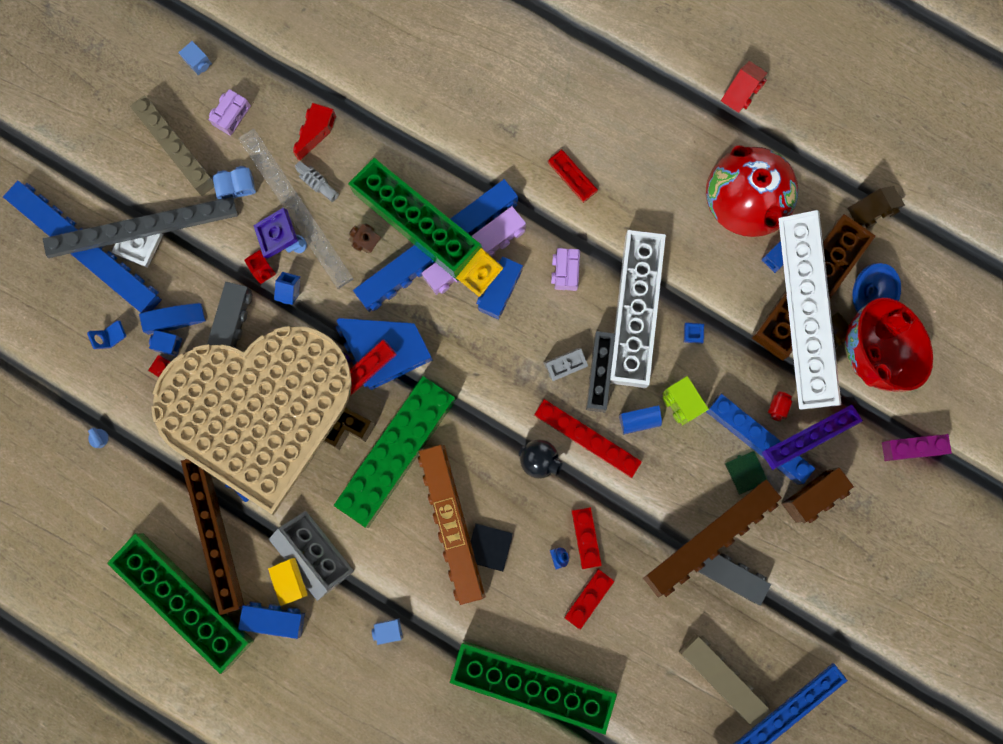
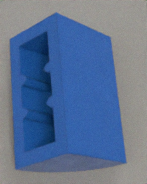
M659 405L619 415L623 435L661 427L662 425Z

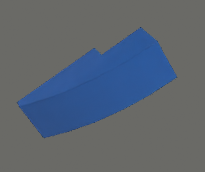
M201 303L167 307L139 314L142 330L148 335L153 334L154 330L172 331L206 322Z

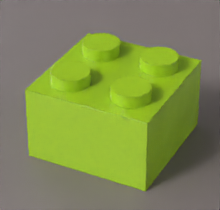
M688 376L668 387L662 393L663 402L667 407H671L674 412L672 414L678 424L681 423L682 426L709 410Z

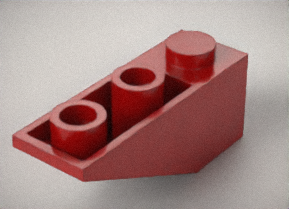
M312 103L311 108L307 109L305 124L301 126L299 132L300 138L293 148V152L298 160H302L331 133L336 119L334 109Z

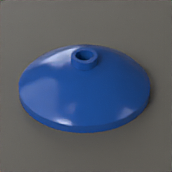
M874 263L861 271L853 287V304L857 312L875 299L890 298L899 301L901 281L896 270L887 264Z

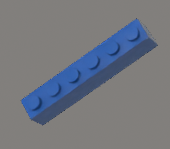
M722 394L716 397L708 407L709 410L706 411L763 458V451L782 442ZM800 456L777 468L797 485L804 484L815 470L812 465Z

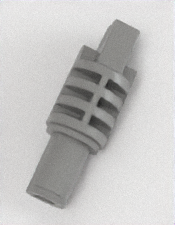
M301 161L295 165L296 171L300 174L299 178L315 192H321L331 202L338 198L339 193L329 186L327 179L312 166L307 167Z

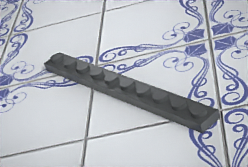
M229 197L43 238L47 258H53L237 217L238 214L234 198Z

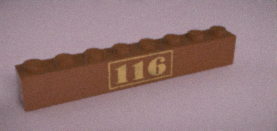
M445 445L419 451L418 462L420 467H423L425 473L423 481L425 486L429 488L428 500L430 505L434 507L433 519L435 524L439 526V541L443 543L445 548L443 556L445 562L449 563L450 570H448L450 581L454 582L455 590H453L455 600L459 601L460 605L481 600L486 595L475 561Z

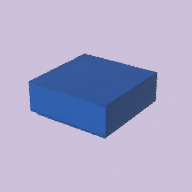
M685 323L683 342L703 344L704 324Z

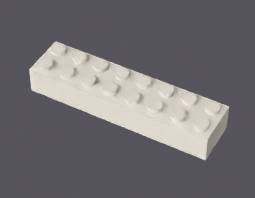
M627 230L614 329L615 342L610 384L642 388L649 386L665 234Z

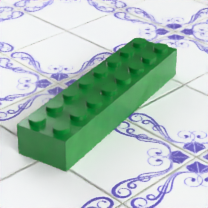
M373 158L348 183L355 196L457 281L459 280L456 277L479 249L482 248L478 241L376 158Z
M422 376L333 506L363 527L369 528L418 457L419 451L425 447L455 403V397Z
M135 533L108 561L107 564L219 674L226 672L254 642L245 631L238 630L239 625L226 613L219 615L217 604L144 533Z
M462 641L449 682L450 684L606 735L617 697L615 690L466 641Z

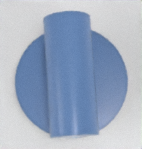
M296 235L298 242L286 248V251L288 253L292 251L296 253L304 252L307 248L306 240L302 236Z
M96 428L88 430V440L92 447L102 448L108 443L109 436L105 430Z

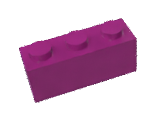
M949 434L882 442L884 461L952 454Z

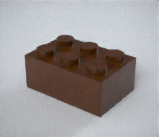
M840 467L827 469L781 504L795 523H812L819 518L818 513L823 510L826 512L834 507L835 504L833 502L840 498L842 500L851 494L849 490L854 488V486Z

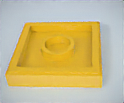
M480 248L456 278L480 297L504 267Z
M296 558L268 568L280 606L308 596Z

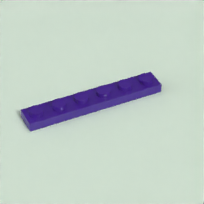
M850 405L762 452V455L771 469L774 470L858 425L863 420L853 405Z

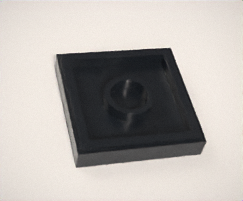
M475 523L471 546L476 564L503 572L513 533Z

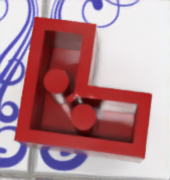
M749 61L740 69L721 102L738 113L743 108L746 110L753 101L750 99L752 94H757L766 83L765 77L767 72Z

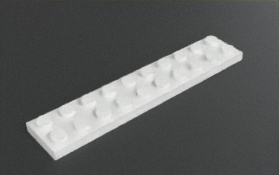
M818 210L779 218L799 409L841 405L820 213Z

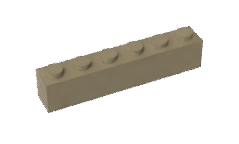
M145 95L130 105L201 196L214 188L212 178Z
M694 635L678 652L753 728L772 713L767 707L769 703L761 695L757 697L753 693L755 688L747 680L743 682L738 677L740 673L732 665L728 667L724 663L725 658L718 651L714 653L709 648L711 643L704 636Z

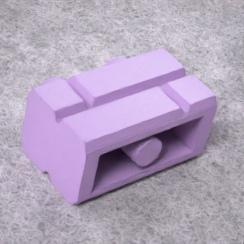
M229 89L221 95L220 103L211 110L208 120L214 127L231 136L251 105L244 97Z
M558 248L557 253L553 254L552 265L556 266V272H552L551 284H555L556 290L576 291L578 289L579 249Z

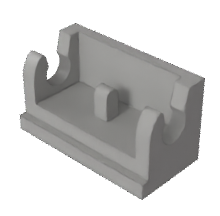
M581 348L574 349L544 362V366L548 370L552 381L588 367Z

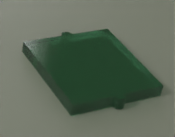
M754 451L743 456L738 455L736 459L725 463L739 495L751 489L753 490L765 480L768 481Z

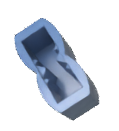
M245 166L236 167L231 172L222 170L212 176L218 199L244 197L256 193L252 172Z

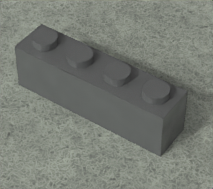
M225 281L207 345H226L237 349V341L242 337L241 327L248 315L246 310L253 298L252 290L247 286Z
M596 331L594 335L586 403L587 411L605 413L607 410L615 333Z
M723 553L713 560L708 558L704 561L705 566L698 571L699 573L754 604L761 606L771 586L770 583L766 582L767 577L759 573L754 575L748 572L749 567L738 563V565L732 563V558Z

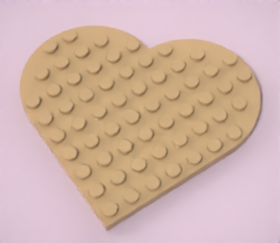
M287 326L274 329L273 332L260 336L245 352L226 345H201L194 347L193 350L185 354H180L163 370L153 391L152 417L159 435L168 446L274 515L346 408L351 392V371L345 355L337 344L325 334L308 327Z

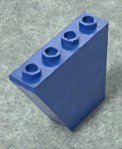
M344 318L336 320L338 323L336 329L340 337L344 336L346 339L344 346L347 352H352L355 358L352 360L354 365L383 339L386 340L397 354L364 384V387L368 386L370 390L433 361L415 323Z

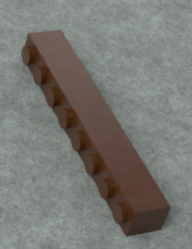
M181 460L219 615L242 609L244 601L212 476L190 460Z
M767 480L763 481L643 577L644 581L658 598L662 595L665 597L669 596L675 591L674 585L678 582L681 585L691 578L688 575L694 570L697 573L705 566V560L708 558L713 560L720 554L719 549L725 546L727 548L735 542L734 537L737 534L742 536L749 531L748 525L752 522L755 525L764 518V512L767 510L772 512L779 506L777 502L782 497Z

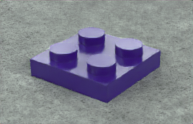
M285 208L278 210L253 225L263 257L267 259L298 242L288 210Z

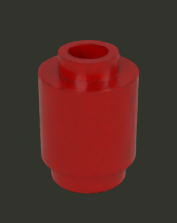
M778 391L773 396L768 410L771 419L779 422L782 419H787L792 405V396L790 394Z

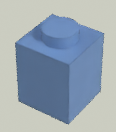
M193 41L178 52L197 75L205 72L212 64Z
M400 618L374 624L372 637L374 641L377 640V645L403 639Z

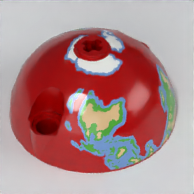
M735 146L729 154L714 166L706 184V199L714 218L727 230L747 237L765 236L780 229L779 218L792 215L799 193L796 175L788 161L777 152L763 147ZM766 220H770L773 226L767 225Z
M879 298L861 308L850 322L845 337L846 355L853 371L867 386L889 392H906L918 389L925 384L933 368V349L924 325L910 308L894 299Z

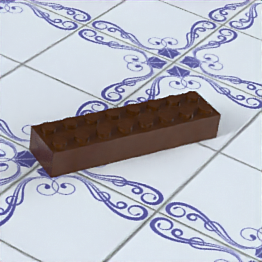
M845 214L835 222L823 239L829 300L875 238L873 233ZM786 291L752 336L754 341L782 361L789 357L793 351Z

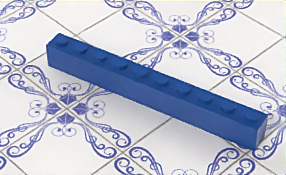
M503 179L450 219L472 236L510 207L515 208L518 196L506 180ZM414 245L356 287L353 292L368 312L371 310L375 311L381 307V303L384 300L392 299L399 289L407 288L417 276L421 277V273L435 262Z
M17 181L3 196L4 199L50 237L78 231L75 227L76 222L68 216L64 218L61 215L63 212L55 205L52 207L48 205L49 200L42 194L36 195L34 193L36 189L28 183L24 185ZM104 246L71 253L72 256L140 313L152 311L161 302L162 299L157 296L159 292L151 285L149 287L143 284L145 280L138 274L133 276L130 273V267L123 262L119 264L116 261L117 257L109 250L107 253L102 250Z

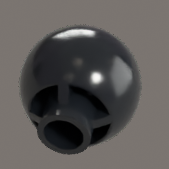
M533 440L526 446H522L519 451L522 469L533 478H546L551 473L558 475L562 468L563 461L559 460L556 448L546 440Z

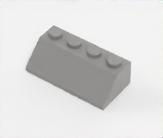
M306 511L279 527L269 538L285 561L296 558L304 585L317 601L354 572Z

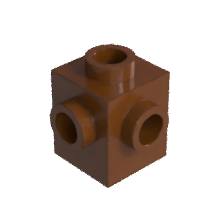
M365 223V225H355L351 229L348 241L352 243L351 246L360 252L363 250L366 253H371L381 237L374 232L375 229Z

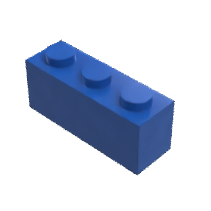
M503 256L497 262L504 268L488 286L484 295L482 294L478 298L476 303L480 312L498 320L523 271V265Z
M253 601L242 606L238 630L294 639L302 636L305 613L300 612L299 608L288 607V610H283L281 606L269 604V607L261 606L262 603Z

